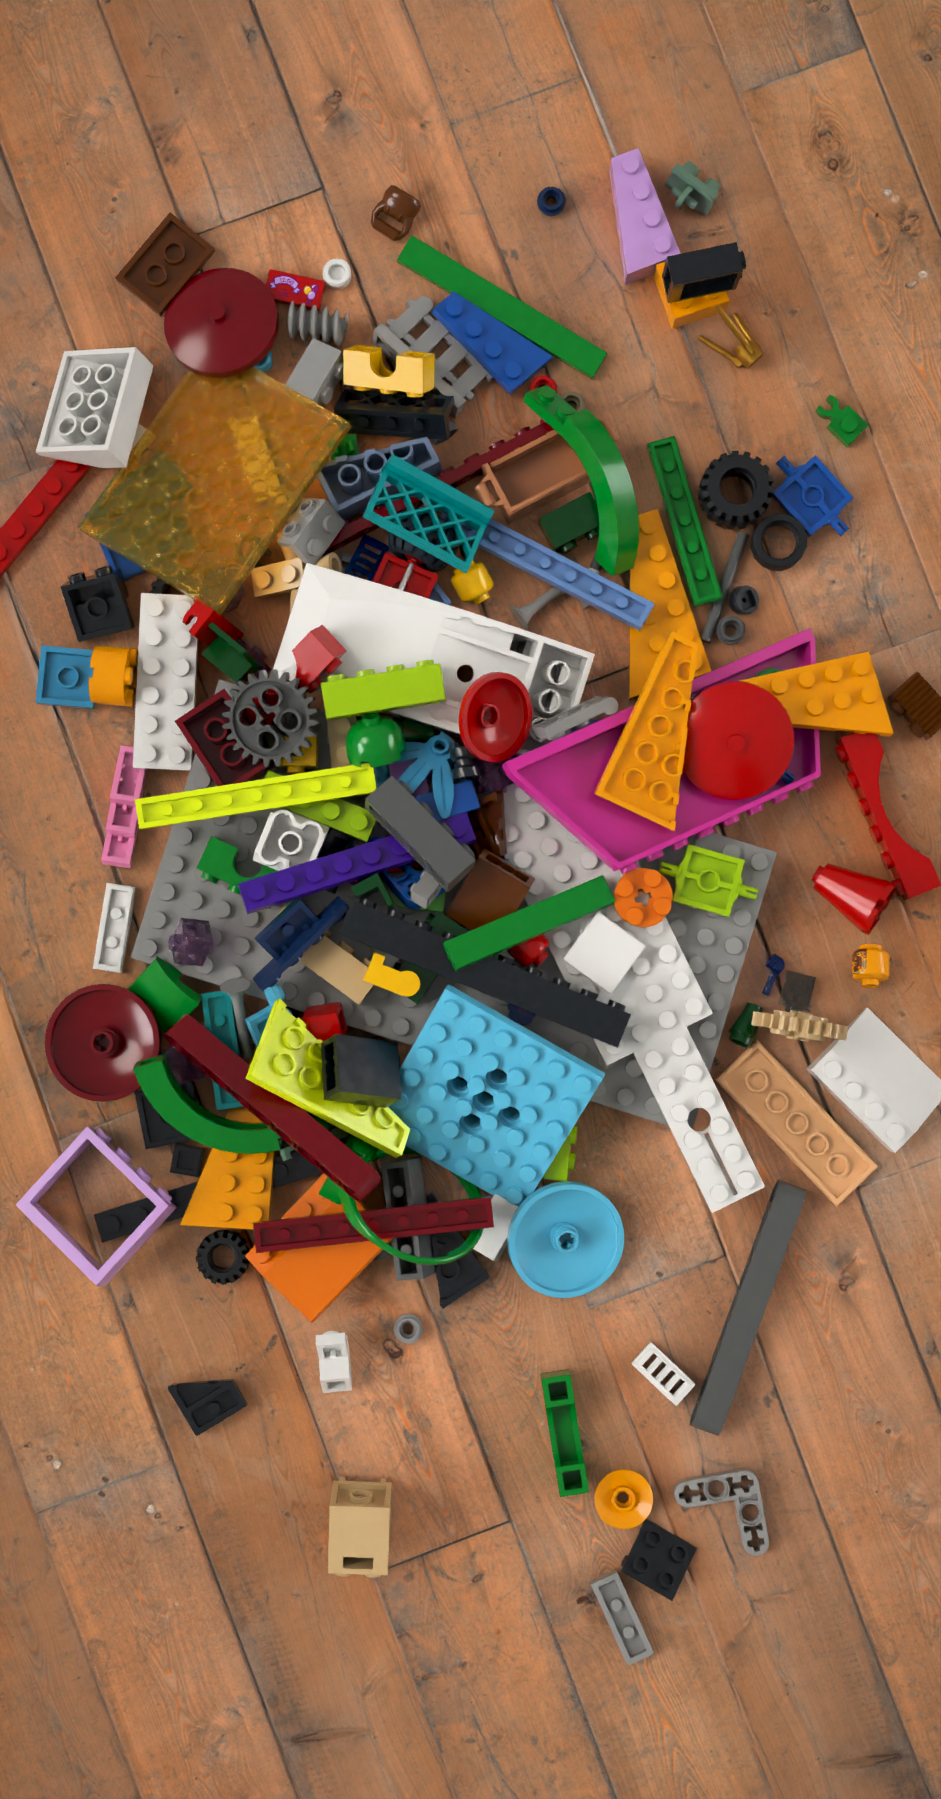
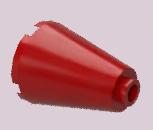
M829 863L825 867L819 866L811 880L815 882L814 889L862 933L867 935L872 932L880 920L879 916L887 908L896 890V885L890 881Z

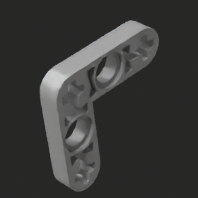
M739 1468L681 1479L675 1484L673 1494L676 1502L685 1508L734 1500L740 1538L745 1551L753 1556L762 1555L767 1551L769 1537L759 1482L751 1470ZM743 1475H746L748 1480H752V1483L748 1484V1489L743 1490L741 1485L732 1486L734 1492L729 1493L730 1487L726 1478L731 1477L732 1483L740 1482ZM719 1480L724 1484V1490L720 1495L713 1496L708 1492V1485L711 1481ZM702 1482L705 1498H701L699 1492L690 1494V1500H685L682 1495L679 1496V1493L684 1491V1486H689L690 1490H699L697 1483ZM753 1504L758 1508V1514L754 1519L747 1520L742 1516V1509L745 1505ZM744 1526H755L758 1538H763V1541L758 1542L757 1548H753L750 1543L747 1544V1541L752 1540L750 1528L744 1530Z

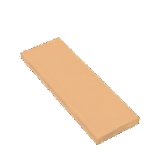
M758 1040L752 1043L750 1048H747L714 1079L834 1206L837 1207L878 1168L874 1161Z

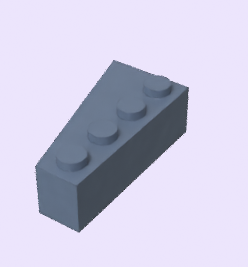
M428 437L392 444L384 449L375 450L374 448L365 450L364 453L347 457V455L335 457V460L312 462L311 465L329 504L346 521L366 510L379 480L378 476L381 469L392 454L433 477L438 476V473L442 471L441 463ZM385 481L384 486L388 495L399 493L396 486Z

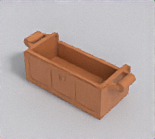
M609 419L599 420L614 443L617 442L619 437ZM552 430L546 433V435L491 462L490 466L488 463L483 464L481 472L483 480L475 487V490L484 505L487 507H499L507 524H510L591 481L581 460L572 447L559 433Z

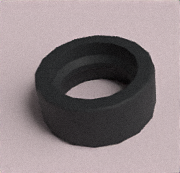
M775 513L765 517L757 525L751 537V551L754 559L762 567L771 571H783L793 567L802 558L807 548V534L804 526L795 517L788 514ZM774 526L788 528L794 534L796 540L793 553L783 559L770 557L762 546L764 533Z

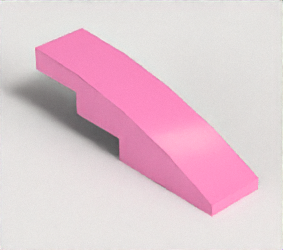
M120 746L110 794L111 804L105 828L106 838L101 857L103 865L131 868L139 826L135 799L143 798L147 769L133 768L134 747Z

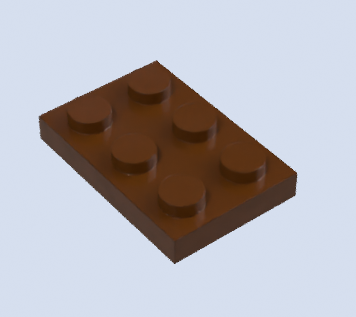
M170 212L115 279L161 317L167 310L171 300L200 271L215 253V249Z

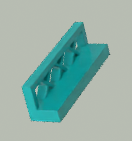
M222 991L202 993L206 1029L240 1057L231 997ZM213 1081L216 1110L244 1107Z

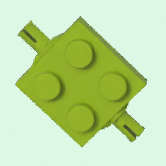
M690 844L687 845L684 858L679 866L661 861L660 867L664 868H659L658 871L661 874L675 877V890L672 902L725 917L730 916L733 903L738 895L756 900L757 895L755 894L758 893L759 889L742 884L741 873L745 860Z

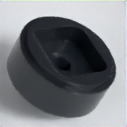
M745 585L732 590L729 596V605L734 613L747 615L757 609L759 596L753 587Z

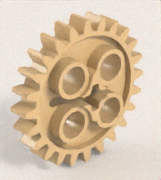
M773 1010V1014L753 1011L751 1022L753 1026L770 1029V1033L785 1035L788 1039L807 1042L809 1040L825 1042L826 1038L846 1041L848 1026L828 1023L829 1019L813 1016L812 1013L790 1010V1012Z

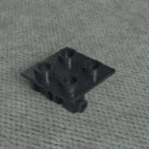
M646 1519L629 1554L625 1555L621 1562V1566H623L621 1572L673 1601L697 1548Z

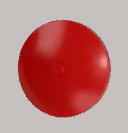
M727 681L702 690L691 700L687 721L688 731L683 771L695 786L714 797L738 800L750 798L766 791L781 778L793 754L794 731L786 709L774 695L752 683Z

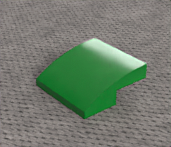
M157 956L127 989L135 992L148 1003L158 1019L161 1030L166 1033L185 1013L189 1015L199 1005L202 996L180 982L181 972Z

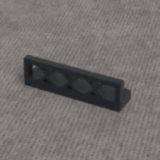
M344 389L334 406L338 433L410 438L428 437V439L447 440L450 435L448 415L455 403L454 396L424 394L422 397L406 396V393L399 392L396 394H383L380 391ZM349 400H358L354 403L348 402ZM433 406H442V408H431V407H433Z

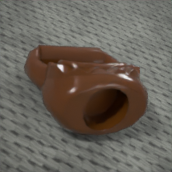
M391 185L385 191L383 199L372 211V228L393 241L401 240L409 233L413 219L420 211L421 202L397 186ZM384 212L386 215L398 220L399 223L403 224L402 231L378 218V215Z

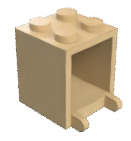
M340 1476L339 1481L333 1480L329 1506L328 1573L341 1577L360 1574L370 1578L388 1575L392 1482H387V1478H381L380 1482L346 1481V1477Z

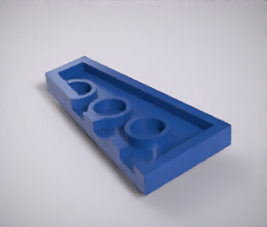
M452 292L433 308L432 314L509 395H512L545 367L553 357L456 292Z

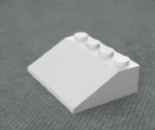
M136 347L64 351L36 453L40 456L99 468H126L153 365Z
M867 1007L848 1026L846 1041L835 1039L806 1068L888 1151L894 1153L919 1129L941 1101V1079Z

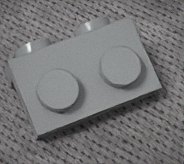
M307 498L300 504L298 512L291 522L283 528L277 542L280 546L290 547L305 565L306 563L316 565L344 526L345 521L326 499Z

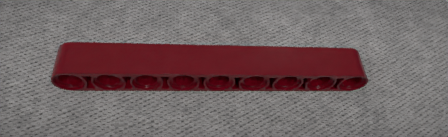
M185 1013L164 1034L166 1040L177 1051L354 1200L361 1203L382 1180L380 1175L368 1163L302 1108L245 1079L250 1065L193 1017Z

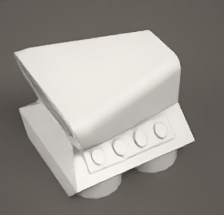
M283 808L272 809L255 849L253 861L280 871L315 860L319 856L330 827Z

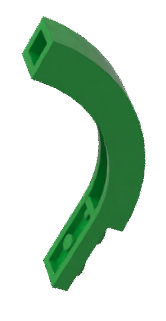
M548 385L526 392L523 402L568 442L581 460L589 476L599 514V539L594 560L611 576L634 568L639 544L637 502L627 467L613 439L588 409L577 412Z
M166 1054L137 1061L134 1065L133 1070L137 1081L154 1109L165 1121L190 1139L208 1147L233 1153L254 1154L281 1150L282 1138L263 1122L248 1123L229 1120L209 1112L191 1099L175 1079ZM306 1112L327 1130L332 1127L331 1123L310 1112Z

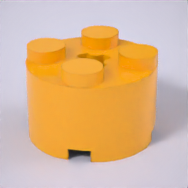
M110 646L94 647L90 661L93 675L92 678L89 677V696L91 702L104 705L134 706V688L137 687V670H135V666L138 664V649Z

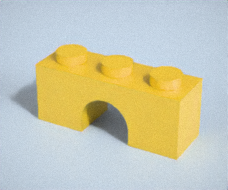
M354 345L343 350V385L354 386V390L369 391L371 388L380 389V393L396 394L397 391L406 392V396L422 397L425 392L434 389L435 353L409 350L396 356V369L392 372L383 363L382 347Z

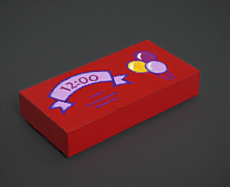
M269 269L266 286L270 290L275 302L290 305L291 301H294L296 307H300L302 303H305L306 309L311 310L314 304L317 306V311L320 312L326 282Z

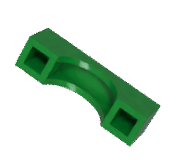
M569 1369L540 1373L560 1497L589 1493Z

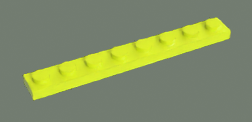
M363 763L361 767L350 765L135 799L139 829L142 830L370 794L377 789L374 767H370L369 763Z

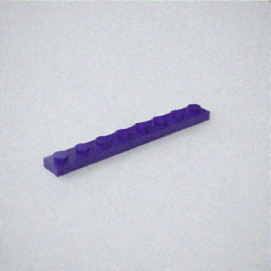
M467 812L437 821L439 824L444 822L454 833L453 838L460 845L462 843L466 845L476 843V837ZM391 835L239 883L238 888L248 915L376 873L413 863L416 860Z

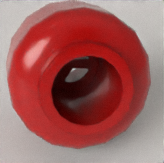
M542 934L506 951L522 967L530 966L532 963L537 967L549 955L545 951L549 946V940Z

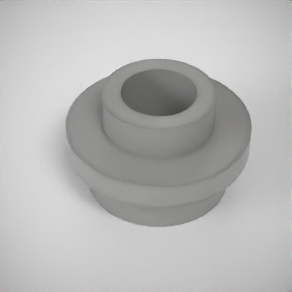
M403 1314L394 1323V1334L403 1343H414L422 1335V1322L413 1314ZM411 1323L414 1326L413 1332L405 1333L403 1325Z

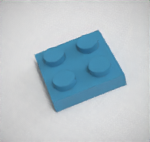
M41 645L35 703L95 709V703L90 701L89 677L92 678L93 668H90L93 650Z

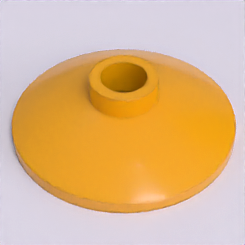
M628 1469L615 1470L605 1475L598 1483L594 1494L595 1508L600 1518L611 1527L617 1529L634 1528L644 1522L649 1516L653 1506V1493L647 1480L639 1473ZM621 1492L628 1494V1499L624 1502L617 1499L618 1494Z

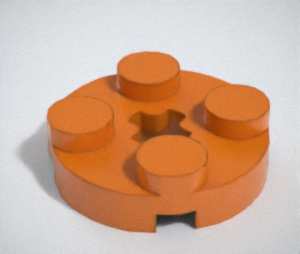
M637 868L627 872L616 884L613 893L616 900L613 905L618 916L630 925L640 928L658 924L670 912L672 907L673 893L671 886L664 876L653 869ZM640 889L651 895V898L647 900V906H643L641 902H635V897L638 896V890Z

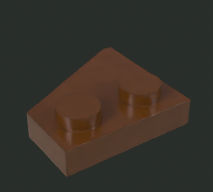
M502 789L478 800L480 809L467 813L476 837V843L469 844L476 861L484 849L498 857L507 854L504 795Z

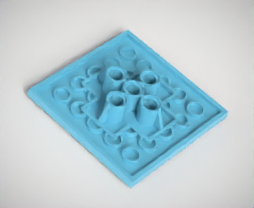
M448 984L399 1069L400 1082L402 1084L401 1100L388 1107L411 1129L406 1142L407 1147L493 1196L494 1194L499 1195L509 1203L519 1207L536 1189L603 1080L605 1073Z

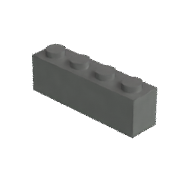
M393 776L389 777L365 798V809L449 892L474 869L475 855L473 851L464 843L460 845L453 838L454 833L444 822L439 824L432 817L433 812L430 807L423 801L418 802L411 795L412 790L404 781L400 780L398 782Z
M421 1156L397 1158L381 1163L386 1207L427 1203ZM431 1234L393 1238L391 1241L393 1248L418 1257L434 1258ZM393 1255L396 1281L424 1279L436 1273L435 1265L417 1264Z

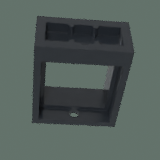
M737 242L667 256L662 279L668 303L736 289L740 278H742L743 269H746L745 255L743 251L738 250Z

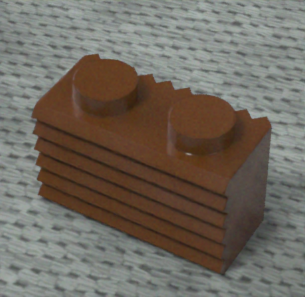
M915 672L887 697L891 701L889 704L891 710L899 717L904 715L911 723L908 726L909 729L918 738L923 736L927 740L941 729V697L919 672Z

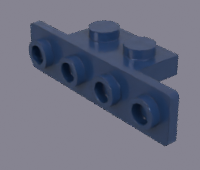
M337 896L316 916L300 898L293 900L255 937V940L273 957L253 977L258 987L264 991L267 987L274 986L280 980L281 974L289 966L297 964L301 960L303 953L311 945L319 943L324 937V933L332 925L338 924L343 920L349 906Z

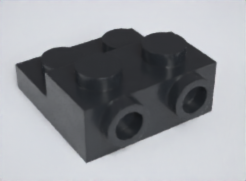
M111 565L94 570L95 575L87 577L84 572H79L68 576L69 581L60 587L78 642L131 630L135 627L126 600L129 594L121 569L112 570Z

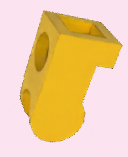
M374 952L363 979L364 981L401 996L409 997L417 993L420 988V979L417 974L407 970L400 972L383 965L385 956Z

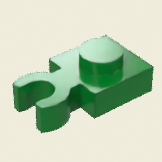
M829 395L826 401L831 405L832 409L826 411L819 405L816 413L819 417L831 421L827 429L841 443L848 447L869 424L849 405L841 410L838 400L834 396Z

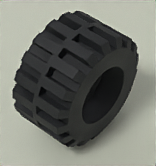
M732 451L731 455H727V453L721 454L719 459H714L706 469L700 481L698 499L702 501L700 505L702 511L706 510L708 513L706 517L710 521L712 519L717 521L715 525L722 527L725 524L728 525L727 529L731 530L735 526L743 529L748 524L753 525L767 510L772 500L771 497L774 494V487H772L774 480L772 475H768L769 467L767 464L762 466L760 464L762 459L758 456L752 459L749 452L745 451L743 455H739V451ZM728 477L742 478L749 484L752 490L751 500L740 505L728 502L720 492L719 485L721 481Z

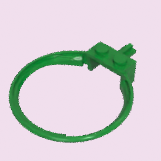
M351 1134L345 1143L348 1148L368 1164L370 1160L373 1162L380 1158L391 1156ZM405 1145L403 1154L421 1155ZM451 1172L460 1181L469 1198L482 1197L477 1186ZM328 1177L318 1193L336 1204H342L352 1226L373 1244L391 1255L417 1264L438 1265L462 1258L475 1247L484 1228L471 1230L467 1240L460 1247L448 1252L445 1256L434 1258L418 1257L399 1251L381 1240L362 1219L355 1200Z

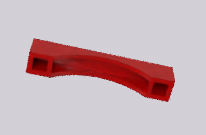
M851 733L837 740L838 746L835 747L836 755L841 763L845 762L849 771L846 774L848 783L852 790L856 789L859 794V809L863 816H868L872 825L869 827L871 837L875 843L879 842L882 848L881 860L887 870L891 869L895 879L892 880V883L896 885L895 892L897 896L902 895L903 900H907L941 886L930 858L908 845L894 830L885 814L879 788L880 764L884 750L877 734Z

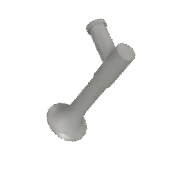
M552 587L528 605L523 607L511 605L510 610L521 627L528 630V622L531 617L565 592ZM578 599L584 610L591 607Z
M233 978L223 982L220 985V990L229 994L232 1000L240 1055L242 1058H250L254 1055L252 1045L255 1043L245 1022L246 1012L243 998L244 991L250 987V981L245 978Z

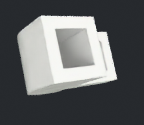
M328 1331L323 1335H315L319 1357L320 1383L323 1393L352 1390L348 1336L345 1335V1332L339 1333L337 1331Z

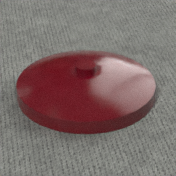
M235 268L211 269L192 277L168 304L164 318L165 337L176 359L193 373L210 378L232 377L253 368L268 354L276 340L279 329L277 305L268 287L251 273Z
M110 984L86 986L67 996L53 1012L45 1035L46 1057L56 1079L74 1095L91 1101H114L138 1091L141 1087L133 1070L134 1065L137 1061L159 1056L162 1051L161 1028L152 1008L135 992Z

